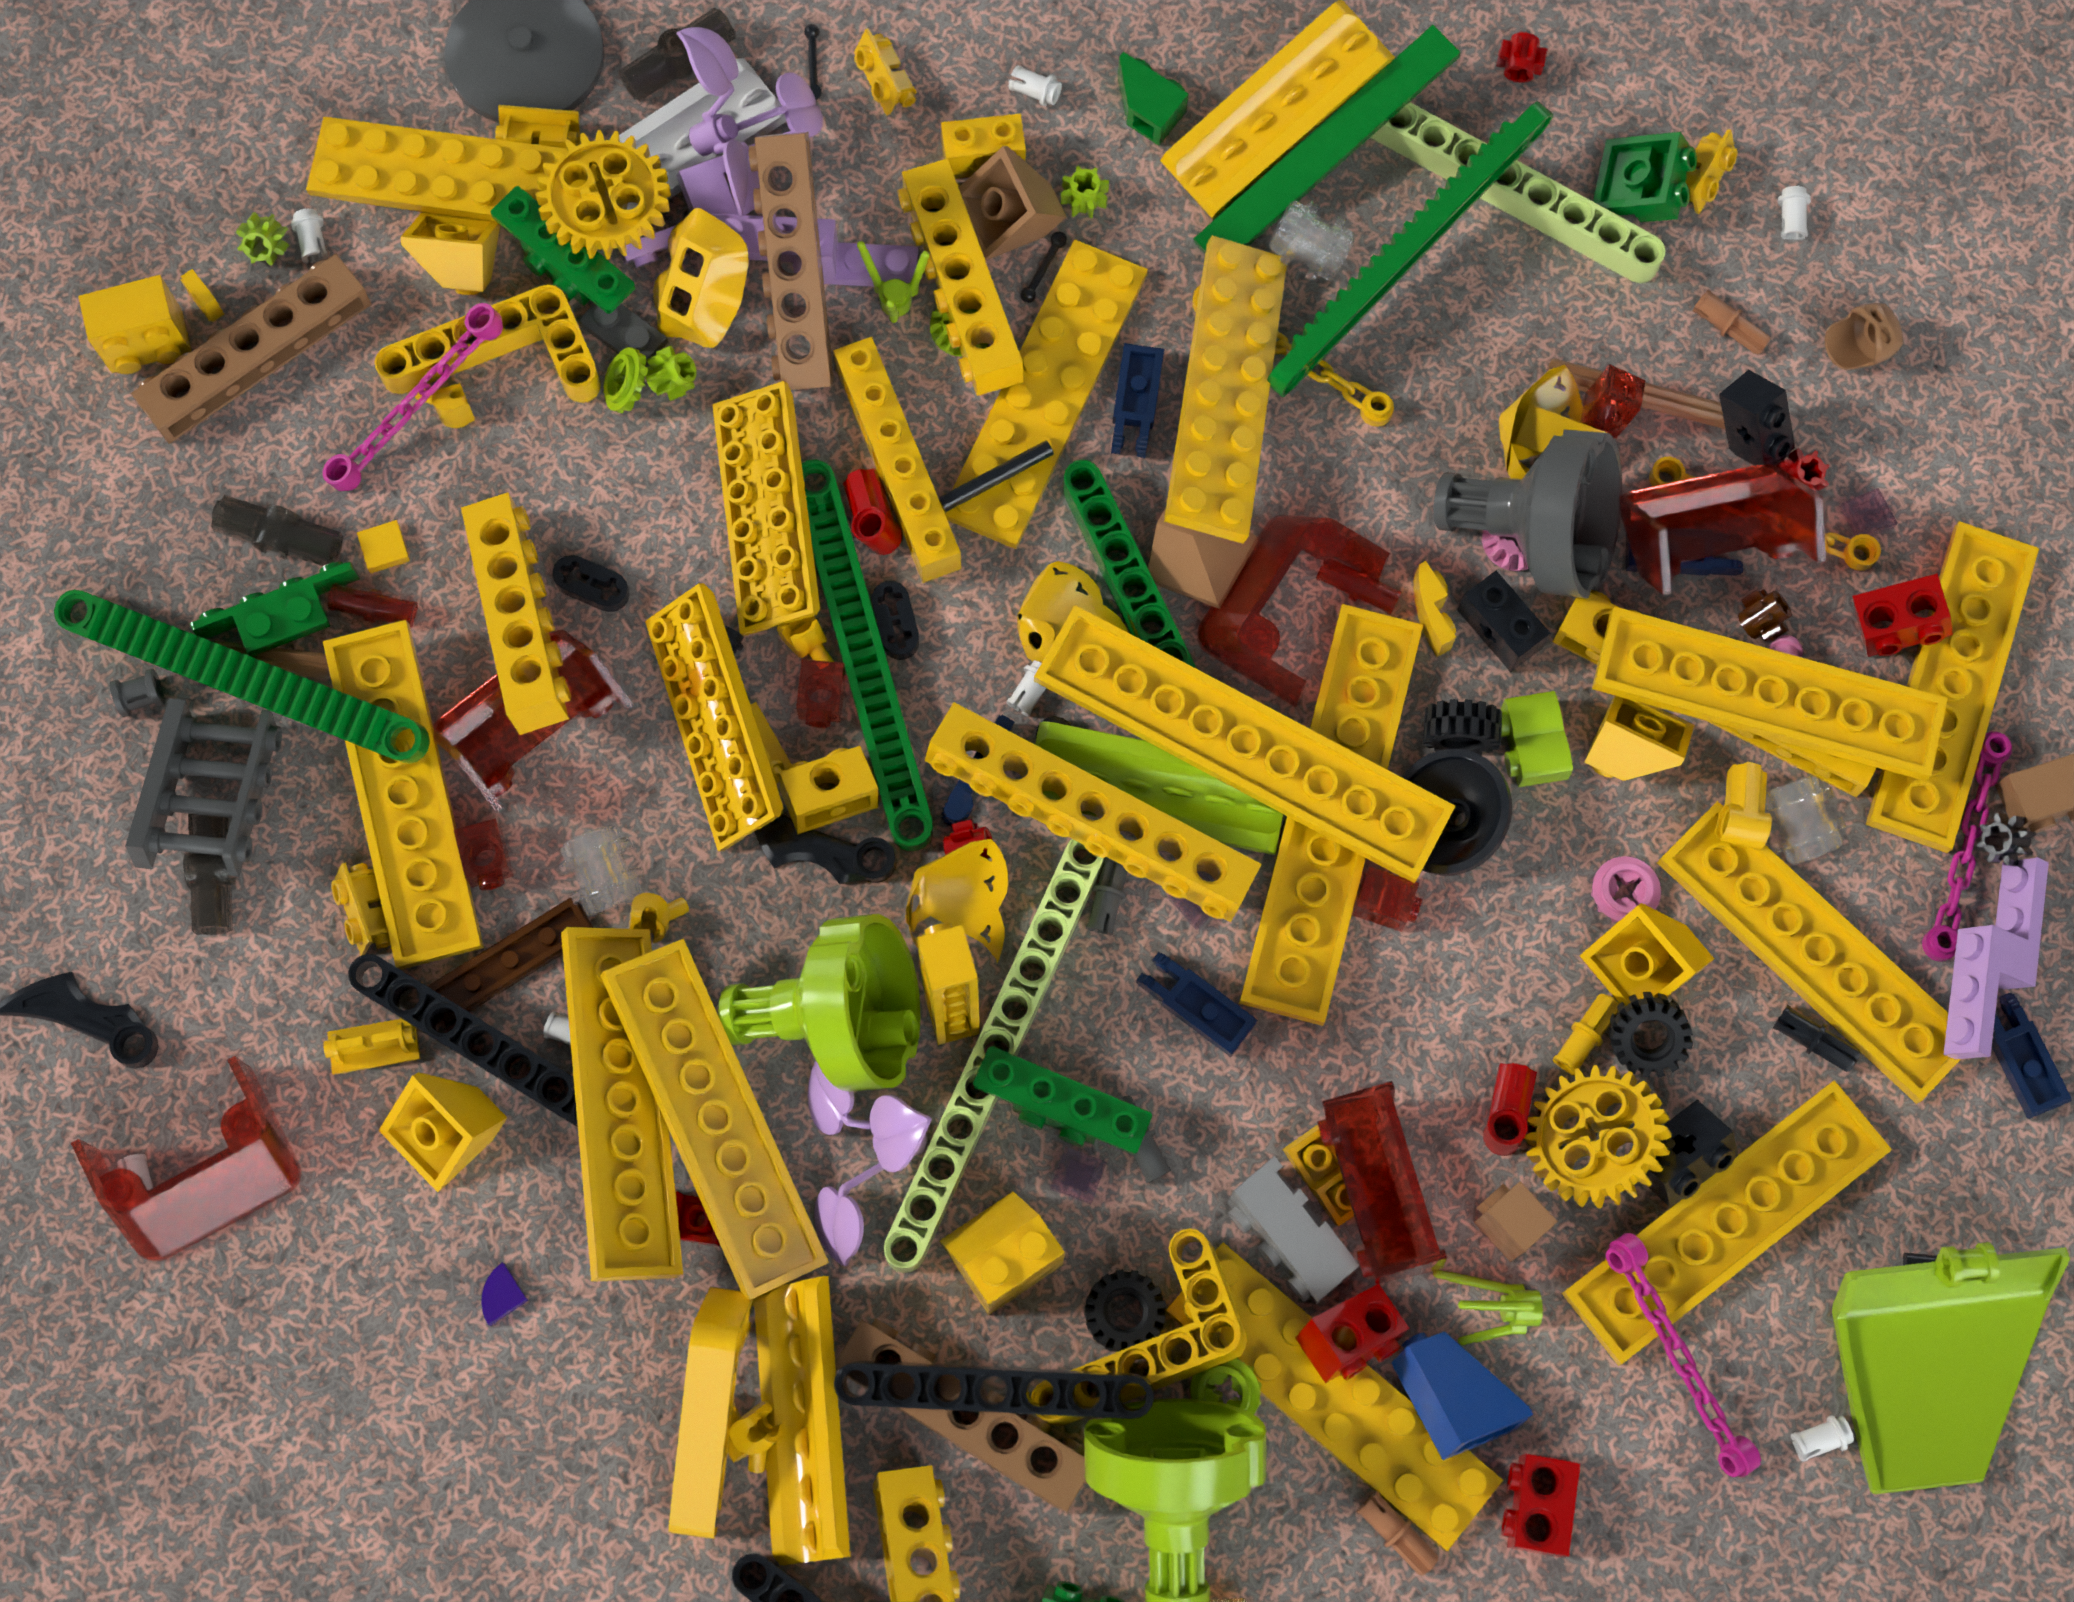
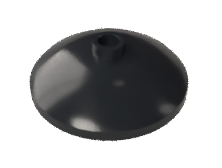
M1444 749L1419 759L1402 775V778L1455 805L1422 871L1440 876L1459 875L1482 865L1497 851L1505 839L1510 826L1512 798L1507 781L1493 763L1469 750ZM1465 813L1464 822L1456 825L1455 818L1459 814Z

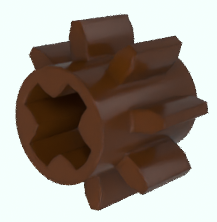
M1756 589L1741 599L1746 609L1738 613V619L1743 629L1751 638L1757 639L1762 636L1765 641L1769 639L1773 641L1789 630L1784 621L1792 616V612L1786 600L1777 591L1774 590L1767 594L1765 589L1761 591Z

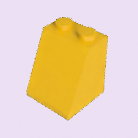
M1014 1191L939 1241L988 1315H991L1063 1265L1065 1255L1064 1250L1041 1216Z

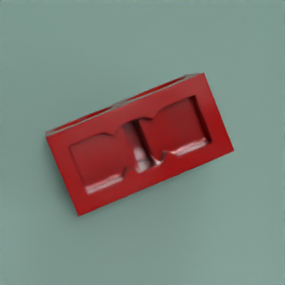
M1938 573L1852 596L1855 614L1868 657L1875 655L1891 656L1900 652L1902 648L1917 644L1933 645L1941 642L1945 637L1953 635L1951 615ZM1925 609L1935 612L1933 615L1925 618L1915 615L1917 612ZM1879 621H1889L1892 623L1884 629L1873 627Z
M1378 1283L1313 1317L1295 1339L1326 1384L1342 1375L1345 1381L1351 1379L1367 1367L1366 1361L1374 1357L1378 1362L1386 1360L1401 1348L1398 1341L1410 1328Z
M1527 1453L1519 1456L1518 1463H1511L1507 1488L1514 1491L1512 1509H1505L1501 1526V1535L1508 1537L1507 1548L1560 1558L1569 1557L1581 1463ZM1537 1469L1546 1471L1552 1479L1551 1490L1546 1495L1539 1494L1532 1486V1475ZM1531 1515L1539 1516L1546 1525V1534L1539 1542L1532 1540L1526 1533V1521Z

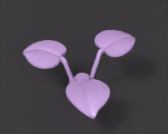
M702 27L686 28L676 34L685 45L692 69L698 81L708 93L720 96L708 111L702 113L704 121L690 128V142L695 151L702 156H708L714 152L716 154L723 152L724 165L738 215L742 217L755 209L753 189L760 188L758 171L752 172L750 168L747 144L735 140L738 131L785 113L790 131L793 130L794 133L809 132V138H811L822 129L823 115L819 106L816 105L815 96L809 85L798 74L791 72L781 75L776 82V94L782 106L736 123L729 115L716 114L734 92L731 81L736 79L739 73L736 58L728 43L719 34Z
M815 1061L810 1073L807 1093L809 1111L815 1126L827 1135L838 1134L842 1129L843 1123L849 1127L871 1129L874 1135L873 1148L879 1161L878 1164L842 1184L839 1191L831 1186L822 1188L816 1199L814 1221L819 1239L830 1256L845 1267L849 1266L850 1259L857 1253L864 1232L861 1210L856 1201L848 1196L849 1191L884 1169L888 1172L901 1171L910 1163L914 1156L921 1155L926 1148V1132L932 1118L913 1109L902 1099L894 1095H883L874 1102L870 1113V1121L855 1119L848 1114L854 1106L853 1091H842L832 1085L821 1071L817 1061Z

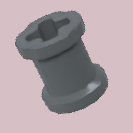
M154 669L146 670L144 676L120 682L119 680H113L110 682L113 702L118 713L123 718L130 716L132 710L151 704L159 707L166 703L160 679Z

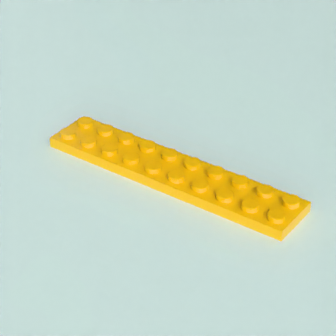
M1342 604L1309 729L1388 770L1423 624ZM1288 816L1239 1004L1324 1026L1366 858Z
M1074 605L1034 676V682L1412 883H1415L1455 808V805L1077 605Z

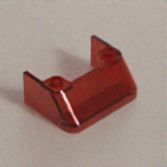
M1755 465L1634 490L1624 493L1619 497L1621 518L1639 575L1662 595L1671 594V581H1673L1674 576L1681 573V562L1756 547L1773 559L1788 558L1793 555L1794 551L1801 550L1818 563L1826 561L1823 496L1780 467L1774 465Z
M1278 515L1267 522L1257 537L1258 542L1220 609L1211 606L1199 624L1197 641L1205 653L1296 708L1301 700L1307 681L1271 660L1278 649L1280 633L1271 621L1259 613L1301 550L1320 560H1330L1337 557L1377 582L1383 575L1390 553L1334 519Z
M557 630L549 635L551 642L555 641L557 643L563 660V665L557 667L559 677L563 676L571 694V701L565 702L569 716L568 720L519 735L506 715L499 679L496 674L433 724L434 740L475 791L496 812L504 808L496 797L508 791L513 784L512 778L515 770L512 768V765L577 714L583 718L592 716V718L596 719L602 717L611 710L614 701L626 710L634 706L597 654L565 630Z
M236 1056L227 1059L246 1099L231 1106L222 1117L221 1132L228 1148L147 1191L141 1177L129 1169L118 1168L109 1171L98 1148L80 1139L71 1142L72 1148L99 1204L135 1252L146 1260L159 1262L172 1257L290 1193L296 1188L301 1179L300 1163L253 1069Z
M1393 1081L1322 1101L1325 1119L1317 1121L1324 1147L1333 1145L1364 1249L1356 1251L1363 1277L1372 1276L1375 1284L1443 1269L1447 1261L1445 1249L1439 1250L1396 1111Z

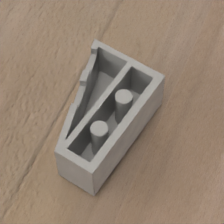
M1274 1155L1233 1191L1227 1202L1232 1208L1228 1215L1243 1233L1251 1230L1262 1242L1257 1248L1271 1266L1276 1267L1280 1263L1291 1276L1287 1283L1292 1291L1303 1302L1310 1298L1316 1305L1360 1265L1326 1221L1321 1222L1305 1202L1309 1199L1300 1188L1294 1191L1280 1175L1278 1170L1283 1166Z

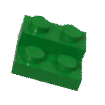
M1681 132L1606 139L1593 202L1618 216L1635 215L1640 222L1677 220L1680 207H1686L1689 203V188L1685 182L1687 173L1694 171L1697 165L1695 149L1691 147Z

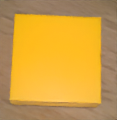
M193 269L180 276L182 278L181 282L190 297L209 321L214 322L224 315L215 297Z
M397 520L356 532L370 574L410 561Z

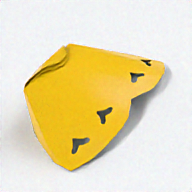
M1565 365L1548 370L1500 414V440L1504 448L1506 472H1508L1510 478L1523 479L1530 469L1522 464L1520 460L1541 454L1515 444L1529 404L1558 415L1567 406H1570L1567 413L1570 419L1583 423V406L1579 389L1573 375ZM1558 377H1561L1560 384L1565 387V391L1554 388Z
M1061 561L1049 564L1035 579L1025 596L1018 616L1020 613L1022 614V618L1019 620L1017 616V630L1025 654L1032 662L1034 660L1043 662L1074 605L1128 632L1120 617L1103 605L1101 592L1097 584L1080 568ZM1053 568H1057L1058 571L1067 572L1068 574L1055 575V571ZM1078 582L1082 584V589L1087 591L1088 595L1076 591ZM1032 632H1037L1041 635L1042 644L1039 649H1036L1030 641V634Z
M987 839L970 842L915 871L906 905L905 918L910 929L912 941L917 948L918 942L913 937L912 932L915 931L919 922L931 916L943 923H951L952 927L963 925L965 934L984 944L995 957L996 963H998L1005 938V927L999 907L1008 891V871L1004 856L993 840ZM984 848H987V855L992 858V861L980 856ZM994 875L995 879L992 881L993 891L991 892L987 884L984 883V880H988ZM917 894L919 904L916 910L912 912L913 896ZM987 925L991 926L990 932L988 933V936L991 940L990 943L987 942L986 938L980 935L981 932H983L986 929Z

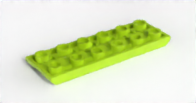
M1054 722L1039 723L1035 745L1227 846L1276 855L1283 814L1145 740ZM1043 791L1044 795L1050 799H1061L1053 791ZM1091 811L1081 812L1086 818L1094 820L1099 819L1098 816Z

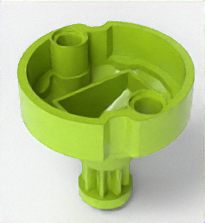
M867 914L832 918L825 921L819 927L820 935L817 936L808 949L800 978L782 979L777 981L775 985L751 988L744 983L725 986L721 992L718 1002V1016L732 1045H746L752 1043L754 1038L776 1036L785 1041L805 1039L825 1077L832 1085L842 1091L849 1092L896 1087L906 1078L908 1058L916 1056L921 1018L916 971L909 948L901 932L884 915Z
M1180 1398L1154 1399L1148 1413L1140 1418H1101L1089 1420L1084 1428L1085 1479L1087 1484L1100 1495L1112 1499L1144 1517V1541L1146 1546L1149 1547L1150 1579L1145 1584L1146 1602H1209L1210 1586L1208 1581L1205 1580L1204 1547L1209 1542V1516L1249 1495L1251 1486H1261L1266 1481V1426L1263 1421L1251 1412L1229 1404ZM1146 1400L1124 1405L1128 1408L1136 1409L1142 1407Z

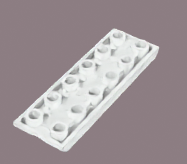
M737 58L739 73L737 78L731 81L734 92L716 114L729 115L736 123H739L782 105L744 58ZM700 82L619 135L622 143L631 135L634 136L636 149L641 145L647 144L650 150V157L654 155L659 156L661 169H666L668 181L666 183L669 184L671 196L666 198L668 200L682 191L676 176L680 170L723 155V152L719 154L714 152L708 156H702L695 151L690 142V128L704 121L702 113L708 111L720 97L708 93ZM785 113L738 131L735 140L745 142L747 146L755 143L754 137L767 135L785 123ZM634 202L628 203L627 210L635 208L638 204Z

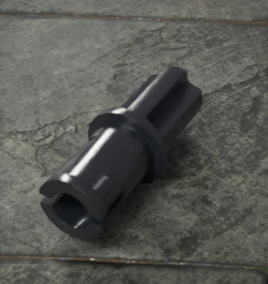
M1789 1005L1785 1007L1773 1026L1774 1030L1780 1031L1806 1047L1805 1052L1807 1054L1813 1051L1845 1072L1853 1069L1861 1055L1859 1049L1826 1030L1828 1025L1825 1023L1822 1026L1818 1025L1792 1009Z

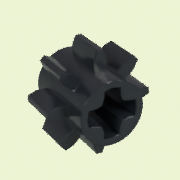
M1995 813V823L1990 825L1981 824L1979 826L1983 833L1981 841L1977 843V847L1984 848L1990 853L1987 859L1989 863H2000L2003 860L2007 866H2018V856L2033 854L2029 847L2031 845V838L2036 835V832L2028 831L2023 827L2025 817L2014 815L2009 820L2007 814Z

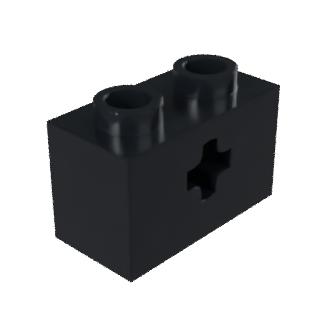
M1747 370L1719 394L1729 449L1736 456L1767 472L1779 461L1784 460L1795 448L1785 389L1753 371Z
M1497 570L1463 595L1457 609L1510 673L1539 652L1551 634Z
M1698 1099L1663 1125L1669 1129L1672 1137L1660 1142L1667 1147L1670 1153L1667 1156H1656L1655 1158L1663 1168L1662 1172L1649 1170L1646 1173L1652 1183L1649 1188L1670 1208L1681 1199L1693 1196L1702 1183L1715 1173H1721L1728 1169L1738 1156L1734 1132Z

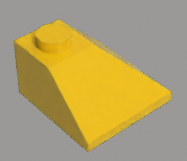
M421 212L401 236V245L442 288L455 289V292L461 295H475L483 292L491 281L500 224L494 221Z
M1614 695L1584 763L1590 765L1596 773L1604 777H1615L1622 781L1681 766L1685 759L1695 725L1658 707Z
M1643 903L1637 905L1579 955L1619 1004L1623 1002L1626 1006L1631 1003L1629 997L1636 994L1637 999L1644 998L1643 992H1651L1655 998L1658 997V993H1661L1668 998L1715 959L1685 924Z
M418 1072L412 1075L378 1131L439 1192L493 1141L508 1117L477 1086Z

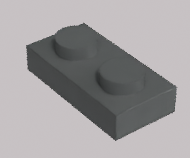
M593 303L578 320L579 325L617 354L627 347L640 350V353L646 356L645 367L649 365L647 359L656 356V352L663 349L668 343L665 335L622 304L612 313L607 314Z

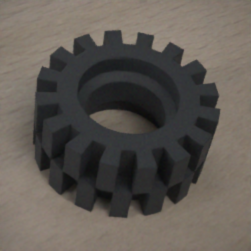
M1450 699V703L1443 700L1437 701V704L1431 703L1425 708L1423 743L1429 749L1434 748V751L1465 749L1482 755V751L1492 753L1493 750H1498L1501 746L1502 711L1493 704L1486 706V702L1472 703V700L1465 699V702Z
M1643 992L1644 998L1637 999L1636 994L1629 997L1630 1004L1626 1006L1621 1002L1617 1006L1618 1015L1612 1013L1610 1018L1612 1028L1608 1027L1611 1045L1618 1061L1622 1066L1626 1064L1628 1071L1635 1074L1638 1070L1642 1077L1650 1078V1072H1656L1658 1078L1665 1076L1664 1069L1669 1067L1674 1072L1679 1069L1677 1064L1679 1059L1684 1063L1689 1056L1686 1050H1692L1693 1045L1690 1035H1693L1691 1026L1684 1011L1680 1009L1679 1004L1673 999L1671 1002L1668 1001L1666 995L1658 993V997L1655 998L1651 992ZM1649 1020L1661 1022L1667 1028L1665 1041L1654 1049L1641 1048L1634 1042L1636 1028L1641 1023Z
M1122 1269L1116 1270L1115 1273L1110 1275L1106 1274L1101 1277L1099 1282L1094 1284L1087 1297L1085 1318L1088 1331L1091 1332L1093 1339L1097 1343H1100L1105 1347L1104 1349L1111 1352H1118L1157 1337L1164 1326L1166 1302L1161 1295L1162 1291L1159 1286L1156 1287L1153 1284V1279L1147 1275L1144 1277L1138 1274L1139 1271L1131 1270V1272H1125ZM1130 1295L1140 1302L1143 1316L1137 1326L1131 1329H1120L1111 1323L1108 1317V1305L1115 1297Z

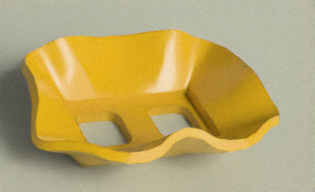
M695 208L672 229L669 235L668 251L671 255V264L655 280L653 301L656 307L657 329L666 337H680L702 347L713 348L724 338L742 303L749 263L748 246L744 239L724 222L702 208ZM688 248L702 254L704 257L702 269L698 277L685 271L682 267ZM676 286L691 294L692 300L686 315L672 309L670 305Z

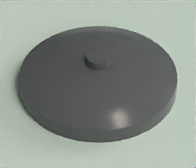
M470 0L462 7L451 23L445 40L444 59L451 84L460 99L482 117L499 123L498 105L573 111L590 95L600 78L604 64V43L594 14L582 0Z

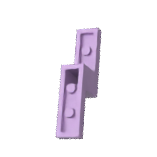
M723 155L680 170L676 175L690 212L695 208H702L711 215L712 213L738 215L736 205L725 179L727 173ZM675 226L654 233V239L647 238L646 236L640 238L642 249L640 250L632 243L626 245L627 256L624 257L621 254L624 264L634 261L636 268L659 260L657 252L668 249V238Z
M712 213L714 217L724 222L744 239L748 246L749 260L768 261L767 256L760 255L758 245V231L764 230L763 216L744 215L739 217V215ZM776 217V223L784 231H793L797 226V218ZM818 219L824 284L874 287L860 255L857 243H839L835 219ZM865 244L882 281L900 279L910 283L919 259V246ZM793 251L782 253L780 262H793L794 273L799 272L802 266L800 256Z
M2037 857L2019 860L2018 866H2007L2002 862L1996 925L1958 929L1944 1055L1953 1059L1991 1057L1998 988L2005 990L2036 986L2049 862Z

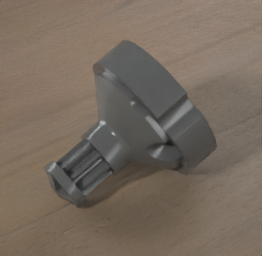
M1564 430L1562 436H1553L1523 479L1498 477L1494 481L1463 478L1460 473H1443L1438 481L1434 496L1433 513L1436 527L1444 531H1454L1457 528L1487 530L1493 536L1516 538L1535 584L1542 593L1589 598L1591 590L1599 591L1607 576L1618 537L1622 507V468L1617 444L1609 433Z

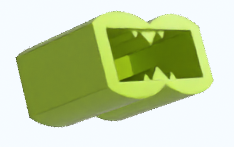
M1555 691L1504 699L1501 707V737L1507 736L1510 751L1505 752V766L1508 776L1516 777L1518 788L1568 780L1573 772L1572 758Z

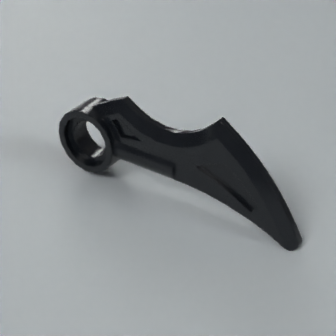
M783 813L777 819L754 831L764 854L774 869L791 862H811L826 869L839 884L861 881L883 882L891 877L896 870L897 859L894 849L889 842L882 838H867L858 845L814 829L797 834L792 819ZM871 850H881L887 856L885 866L878 871H869L863 866V858Z
M73 972L51 976L32 983L0 1002V1016L30 1017L55 1022L109 1044L110 1053L113 1058L128 1068L137 1069L145 1067L153 1061L158 1052L159 1046L156 1035L143 1024L129 1004L107 1006L89 1000L79 989ZM132 1035H143L145 1039L143 1051L137 1056H126L123 1048L125 1041Z

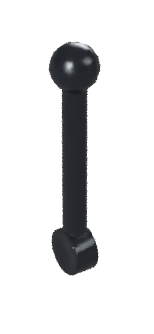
M808 24L804 29V35L808 38L809 87L815 99L818 100L822 96V90L817 80L816 38L819 36L820 31L815 24Z
M1063 232L1052 234V245L1029 287L1021 291L1020 296L1025 303H1031L1035 300V290L1058 249L1066 245L1067 237Z

